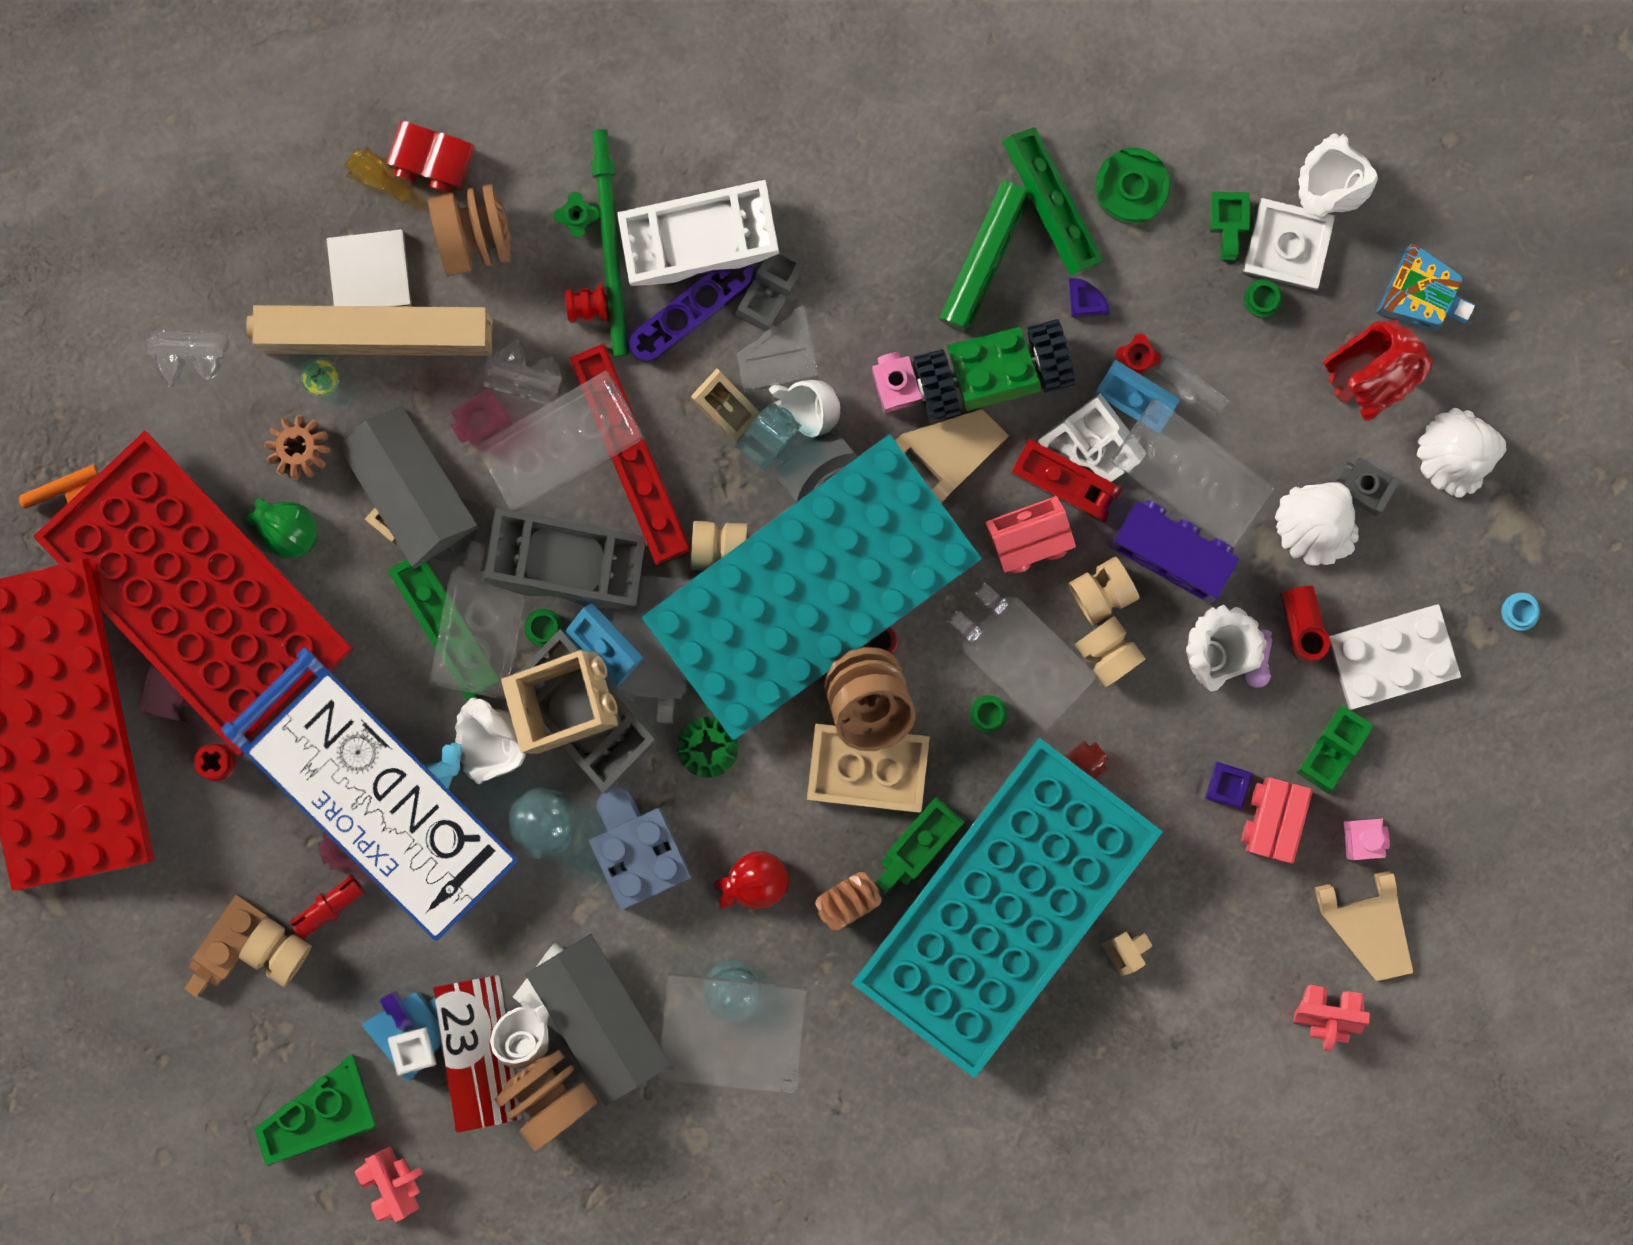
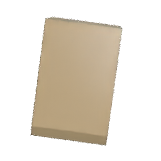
M718 369L691 396L692 403L735 442L761 415Z

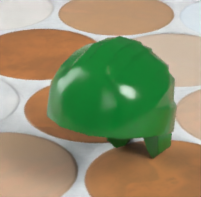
M262 498L255 500L254 505L256 509L244 517V522L253 528L257 527L258 537L265 549L272 555L282 559L300 558L312 550L317 542L318 526L314 515L305 506L295 502L282 501L270 504Z

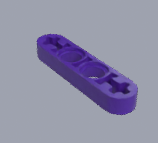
M751 265L745 266L746 270L743 272L745 280L739 283L738 280L734 279L726 285V289L731 291L726 296L720 285L712 279L718 275L720 281L723 282L730 275L729 269L708 272L632 334L630 348L633 355L643 362H653L659 359L745 291L752 283L753 267ZM703 287L713 288L718 295L717 302L708 308L701 307L696 301V294ZM679 310L684 312L688 317L687 326L681 331L669 329L666 325L667 316L673 311ZM659 322L663 332L672 339L665 343L661 336L654 342L656 350L650 354L647 350L639 352L638 348L641 346L639 338L644 335L650 339L656 335L658 331L653 326Z

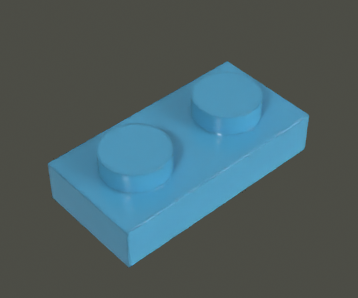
M1117 360L1113 362L1094 393L1096 396L1101 393L1109 404L1157 433H1160L1180 401V398Z
M593 603L583 607L565 631L582 650L598 652V655L606 665L607 677L616 686L625 682L644 658Z

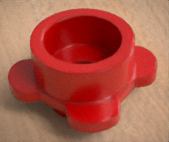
M1136 334L1132 342L1125 347L1120 346L1115 353L1117 361L1123 362L1125 366L1142 376L1145 370L1151 366H1158L1161 361L1160 353L1154 351L1151 344L1148 343V337L1144 334ZM1136 353H1140L1142 355V358L1140 360L1135 359Z

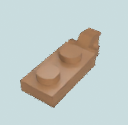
M236 894L193 956V961L189 968L195 971L184 989L197 998L202 995L210 982L215 986H219L222 980L227 979L240 960L239 955L253 931L269 915Z

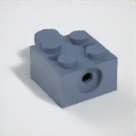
M614 787L607 794L602 793L597 800V810L607 832L588 841L620 910L692 878L661 808L654 809L641 816L631 793L624 788ZM666 841H667V844H668V846H669V848H670L669 851L667 850V848H666V846H665V844H664V842H666Z

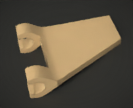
M981 409L903 433L895 441L904 453L910 450L940 480L932 491L942 503L1009 435Z
M1385 871L1374 874L1379 897L1337 906L1334 887H1331L1330 884L1315 887V894L1322 916L1375 981L1413 973L1393 873Z

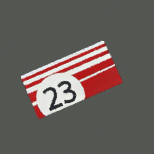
M496 975L434 987L456 1132L460 1133L521 1120L522 1115L512 1119L506 1116L507 1113L519 1104L515 1097L501 1107L494 1100L500 1095L508 1081L515 1076L514 1068L506 1066L493 1054L490 1043L493 1028L499 1019L505 1015L500 977Z

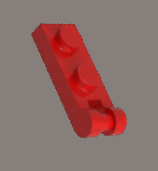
M1028 439L1010 473L1054 497L1057 496L1059 500L1102 523L1106 522L1110 514L1107 510L1113 499L1117 500L1122 492V488L1031 439ZM1090 486L1100 491L1094 503L1084 498Z

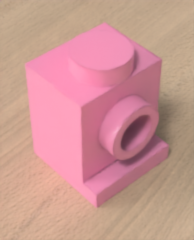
M893 352L878 357L879 364L872 366V373L884 414L920 404L922 397L909 356L901 358L899 352ZM892 373L901 374L903 377L902 384L898 386L892 385L889 382V376Z
M1383 818L1343 821L1347 860L1386 857L1385 849L1390 847L1388 827L1383 826Z

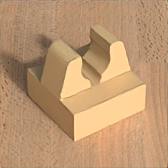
M1127 931L1101 943L1120 977L1133 973L1145 966L1146 964L1140 954L1153 946L1145 933L1131 939Z

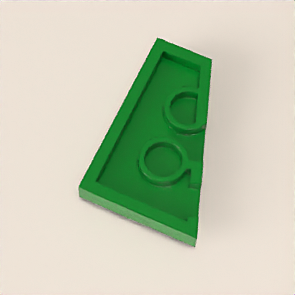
M350 1054L331 1072L320 1077L305 1092L294 1100L289 1101L254 1128L266 1166L277 1164L378 1128L355 1055Z

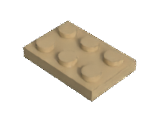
M815 723L807 800L921 813L930 736L907 734L904 739L891 747L877 751H859L847 746L838 737L835 726Z

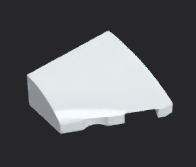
M1101 393L1078 408L1038 440L1042 446L1046 448L1050 446L1070 457L1069 460L1080 466L1091 468L1095 474L1110 482L1140 463L1146 454Z

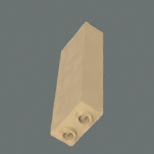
M253 305V316H247L246 322L247 338L253 339L252 344L264 354L492 356V317L485 307Z

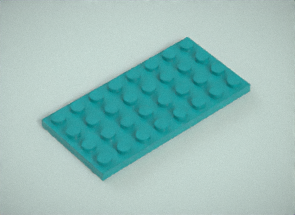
M888 434L641 618L734 741L827 673L837 658L849 651L864 646L982 558L892 435Z
M1038 738L851 984L975 1079L1163 831L1041 738Z

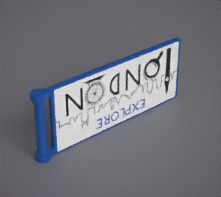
M304 647L297 654L298 659L233 723L228 721L221 728V731L433 940L438 941L517 863V857ZM309 669L315 673L318 678L261 734L250 742L244 733Z

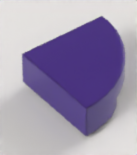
M1069 278L1071 318L1110 314L1106 298L1096 287L1085 280Z
M397 991L380 999L383 1009L387 1015L392 1016L397 1029L405 1031L415 1025Z

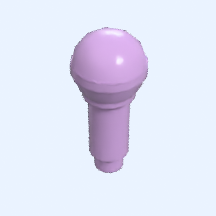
M1261 630L1264 634V639L1267 641V647L1262 651L1264 660L1261 662V667L1244 673L1247 684L1255 688L1264 687L1271 679L1268 660L1273 640L1271 638L1272 632L1269 630Z

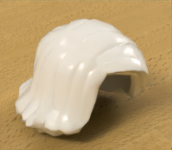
M1336 133L1331 134L1330 137L1323 139L1321 144L1315 146L1314 150L1308 153L1305 165L1300 169V177L1298 179L1300 203L1307 210L1306 214L1317 215L1318 217H1324L1332 212L1356 210L1371 196L1378 181L1377 173L1366 157L1349 146L1348 138L1344 134L1340 137Z
M1453 408L1448 413L1443 412L1436 415L1435 421H1431L1426 426L1425 434L1418 440V444L1421 447L1418 449L1417 456L1423 461L1420 468L1422 474L1426 479H1430L1431 484L1437 490L1444 489L1448 494L1461 498L1467 492L1473 494L1477 489L1481 488L1483 477L1492 472L1496 463L1505 454L1506 441L1493 427L1480 418H1476L1472 411L1466 410L1463 412L1459 408Z
M1329 482L1307 485L1302 488L1294 487L1288 495L1280 499V507L1275 515V519L1278 521L1276 526L1278 528L1277 533L1282 537V547L1289 549L1293 558L1302 557L1307 565L1318 566L1319 564H1334L1336 559L1345 558L1353 553L1355 550L1354 543L1359 539V529L1354 523L1355 510L1350 490L1342 483Z
M1225 605L1216 609L1212 607L1206 611L1204 617L1198 618L1195 628H1192L1189 632L1186 652L1192 673L1196 675V679L1211 692L1218 690L1230 678L1260 668L1261 662L1264 660L1262 651L1267 647L1264 634L1258 629L1259 623L1254 618L1248 616L1241 608L1234 607L1229 610Z
M471 698L457 715L455 742L462 744L460 760L463 765L462 771L468 778L474 780L476 784H482L485 780L504 775L521 766L526 753L520 752L510 712L492 709L490 704L482 699Z

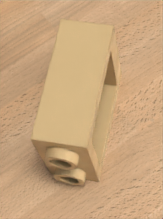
M579 650L501 679L521 753L539 754L618 726L615 716L617 714V704L614 697L608 691L605 680L607 668L598 652ZM581 669L595 719L547 736L534 685Z

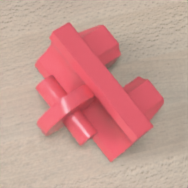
M1308 985L1301 1003L1294 1012L1293 1023L1311 1026L1310 1037L1323 1039V1051L1332 1052L1335 1041L1349 1043L1350 1033L1360 1035L1363 1033L1365 1025H1369L1370 1013L1364 1012L1362 993L1342 992L1339 1007L1326 1006L1328 989Z
M391 1146L366 1158V1163L355 1171L361 1186L367 1188L377 1184L382 1194L381 1198L371 1203V1209L377 1221L393 1219L394 1222H397L420 1209L414 1196L420 1193L414 1179L424 1173L421 1167L410 1171L404 1158L397 1160Z

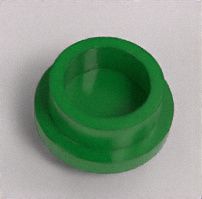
M1257 280L1246 289L1244 304L1248 312L1253 316L1267 318L1274 315L1281 307L1282 293L1274 282Z
M549 609L533 611L527 617L524 625L528 640L540 647H543L559 629H563L560 617Z
M992 695L981 696L970 707L969 718L971 724L982 733L997 732L1007 721V708L998 697Z

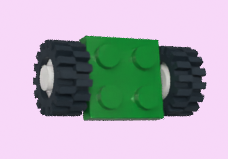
M1055 319L1028 326L1029 344L1032 350L1030 353L1021 327L947 345L948 356L954 373H951L948 359L943 349L914 356L913 362L918 387L929 422L933 423L960 416L959 402L955 390L957 388L960 390L966 411L1041 392L1040 383L1044 393L1074 386L1073 364L1060 321Z

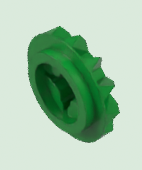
M701 717L688 723L682 730L678 739L677 752L682 765L689 772L699 777L713 778L724 774L734 764L738 754V740L735 739L733 741L716 718ZM706 730L711 742L725 744V747H719L718 750L713 751L712 764H708V759L705 758L703 752L691 751V748L703 743L704 731Z

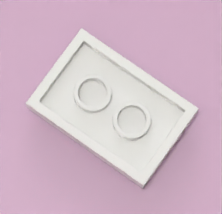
M1439 604L1329 636L1331 652L1350 710L1461 677Z

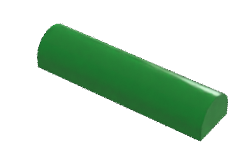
M1001 181L939 316V320L947 326L965 334L969 332L1029 201L1026 188L1011 182Z

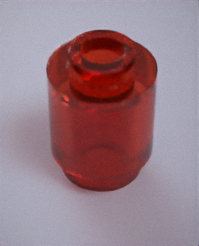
M1084 740L1064 756L1094 780L1108 771L1104 763L1109 758L1096 742L1089 746Z

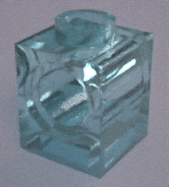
M772 402L756 417L735 447L763 470H766L779 458L802 425L794 419L789 410Z

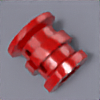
M598 284L597 290L590 291L589 287L581 288V292L574 293L572 289L565 291L566 311L570 323H576L577 319L584 318L585 322L593 321V317L600 316L602 321H608V302L603 284Z
M224 744L205 745L197 751L194 757L195 769L198 774L212 781L227 779L232 775L236 767L235 754ZM209 754L221 755L218 760L221 766L219 770L207 768L211 763L207 758Z

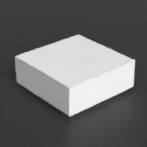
M427 1027L388 1038L398 1076L437 1064Z

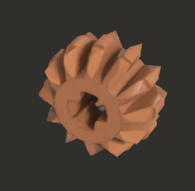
M302 415L296 416L294 427L288 418H282L281 424L285 430L281 432L277 428L271 427L269 432L277 437V440L266 441L264 444L265 448L276 450V452L267 457L268 463L276 464L280 462L276 472L283 476L290 469L291 479L296 481L300 478L301 469H303L308 478L314 477V471L311 467L313 463L322 469L326 466V463L318 458V455L331 453V448L319 445L329 437L327 432L315 433L319 426L316 420L310 421L305 427V418ZM305 439V442L302 443V446L306 448L305 452L302 455L296 452L291 456L290 453L294 452L290 448L293 441L300 443Z
M858 872L819 896L815 905L819 911L820 918L827 924L830 930L839 931L878 907L882 898L876 884L869 878L866 872Z

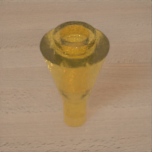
M369 146L364 151L356 148L344 165L350 170L346 177L378 190H385L403 204L412 192L392 177L393 175Z

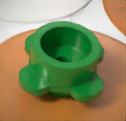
M578 192L569 194L567 203L554 212L556 223L564 224L570 230L571 236L575 238L584 236L585 230L592 222L597 221L599 218L598 208L589 206L583 200L582 194ZM579 212L580 217L574 218L573 213Z

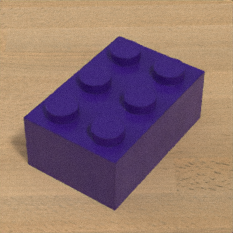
M1147 500L1146 503H1141L1138 501L1130 509L1109 548L1206 603L1216 600L1240 559L1232 554L1234 548L1220 539L1214 538L1213 541H1208L1199 536L1198 534L1201 529L1184 519H1180L1179 522L1169 519L1165 516L1167 510L1155 502Z

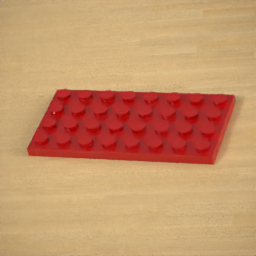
M145 430L33 536L58 564L80 559L90 560L100 609L240 757H243L245 753L225 736L221 728L228 721L233 723L298 659L297 654L304 647L330 672L354 650ZM309 669L244 733L246 738L252 742L318 676Z
M80 559L0 579V839L12 891L155 861L89 559Z

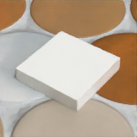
M1261 198L1243 274L1317 291L1335 215L1326 214L1324 217H1318L1317 215L1306 214L1307 210L1302 207Z
M402 229L327 238L334 306L412 307L405 238Z

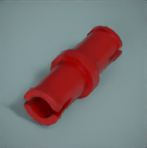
M350 874L327 894L321 893L315 897L316 902L290 920V924L294 926L293 929L297 935L305 940L327 921L331 920L334 922L340 917L339 912L360 896L366 894L365 890L361 888L360 882Z

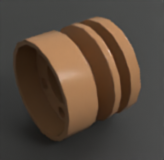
M492 183L483 185L485 203L482 204L478 203L474 188L468 189V207L460 208L453 193L428 198L434 234L447 277L472 271V253L479 252L486 267H492L490 249L496 248L501 264L511 262V233L504 205L495 193Z
M864 647L849 651L833 662L830 670L825 674L823 683L838 737L847 746L859 751L885 749L904 739L912 729L916 715L900 662L895 656L880 648Z
M559 1049L552 1054L537 1058L508 1081L500 1095L494 1099L501 1107L513 1097L516 1098L519 1104L506 1114L509 1119L515 1118L524 1112L529 1115L530 1119L523 1125L519 1133L534 1152L560 1134L599 1102L584 1082L578 1083L569 1089L565 1087L563 1082L574 1070L571 1065L559 1074H555L552 1067L564 1058Z

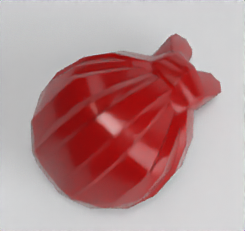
M756 851L740 858L732 866L729 875L714 881L713 886L716 890H722L724 893L719 900V907L723 909L733 906L736 902L744 907L755 910L767 909L778 903L787 892L790 877L786 865L776 855L765 851Z

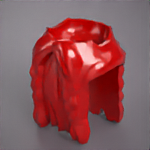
M1399 319L1388 322L1378 321L1372 323L1363 332L1358 333L1357 337L1351 338L1346 345L1340 346L1337 352L1328 355L1323 362V366L1330 373L1329 383L1336 388L1334 394L1340 402L1344 404L1356 395L1355 401L1358 402L1359 406H1362L1360 414H1362L1363 420L1370 421L1375 419L1386 408L1404 400L1406 394L1411 393L1416 386L1422 383L1432 369L1433 359L1429 356L1426 345L1411 329L1403 327L1399 324Z

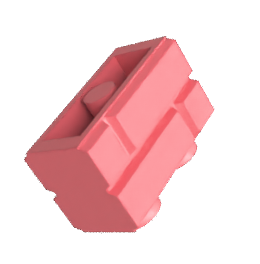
M1057 496L985 522L994 554L1003 573L1026 571L1030 568L1031 563L1045 558L1048 560L1059 559L1067 553V550L1076 547L1066 512Z
M1266 777L1263 784L1257 783L1251 800V805L1257 806L1254 820L1246 821L1241 842L1247 843L1245 851L1294 864L1313 789Z

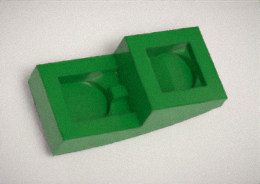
M1341 705L1296 773L1329 794L1350 760L1356 756L1374 725Z

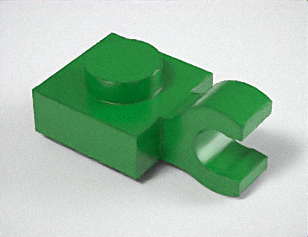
M1211 192L1210 233H1221L1220 261H1235L1236 257H1238V233H1248L1250 230V193Z

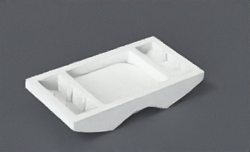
M765 180L617 212L631 286L679 282L707 271L739 269L779 254L769 193Z

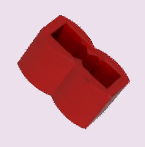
M400 120L386 164L394 170L393 176L411 183L415 182L416 177L430 181L429 188L448 194L451 193L452 189L462 191L476 148L472 143Z

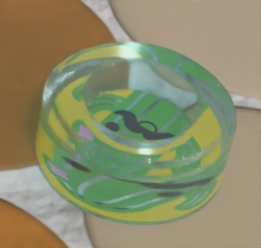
M322 357L312 358L303 365L300 371V381L303 388L314 396H327L334 392L339 384V371L328 359Z

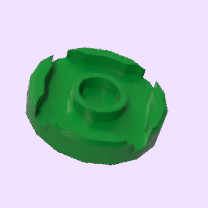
M1129 147L1114 153L1104 160L1096 175L1095 194L1099 206L1109 217L1120 223L1139 224L1151 220L1162 211L1170 196L1171 180L1163 162L1157 155L1145 149Z

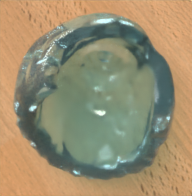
M536 787L523 793L512 805L508 817L510 824L509 832L515 844L532 858L543 859L561 854L567 848L572 838V824L565 811V805L571 802L570 798L562 791L545 787ZM537 819L541 820V824L539 826L536 824Z

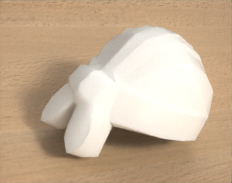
M811 379L794 383L790 388L773 385L768 389L773 397L780 399L770 404L768 410L775 416L787 413L797 430L805 436L813 438L830 432L840 418L838 396L827 382Z
M531 993L520 1001L523 1007L507 1012L493 1028L490 1039L492 1052L508 1067L526 1068L537 1058L543 1057L548 1051L547 1022L549 1013L543 1004L540 1005Z

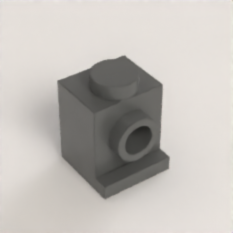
M1362 458L1355 460L1354 464L1347 461L1336 479L1337 482L1342 483L1350 490L1352 503L1374 516L1382 513L1401 481ZM1363 477L1372 479L1373 488L1371 490L1362 488L1360 482Z

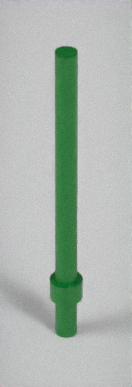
M598 129L592 131L595 160L591 161L592 177L597 179L613 357L628 356L611 177L615 175L614 159H610L607 130Z

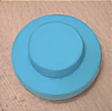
M1515 593L1504 601L1501 609L1502 619L1513 630H1528L1535 626L1540 618L1539 603L1530 594Z

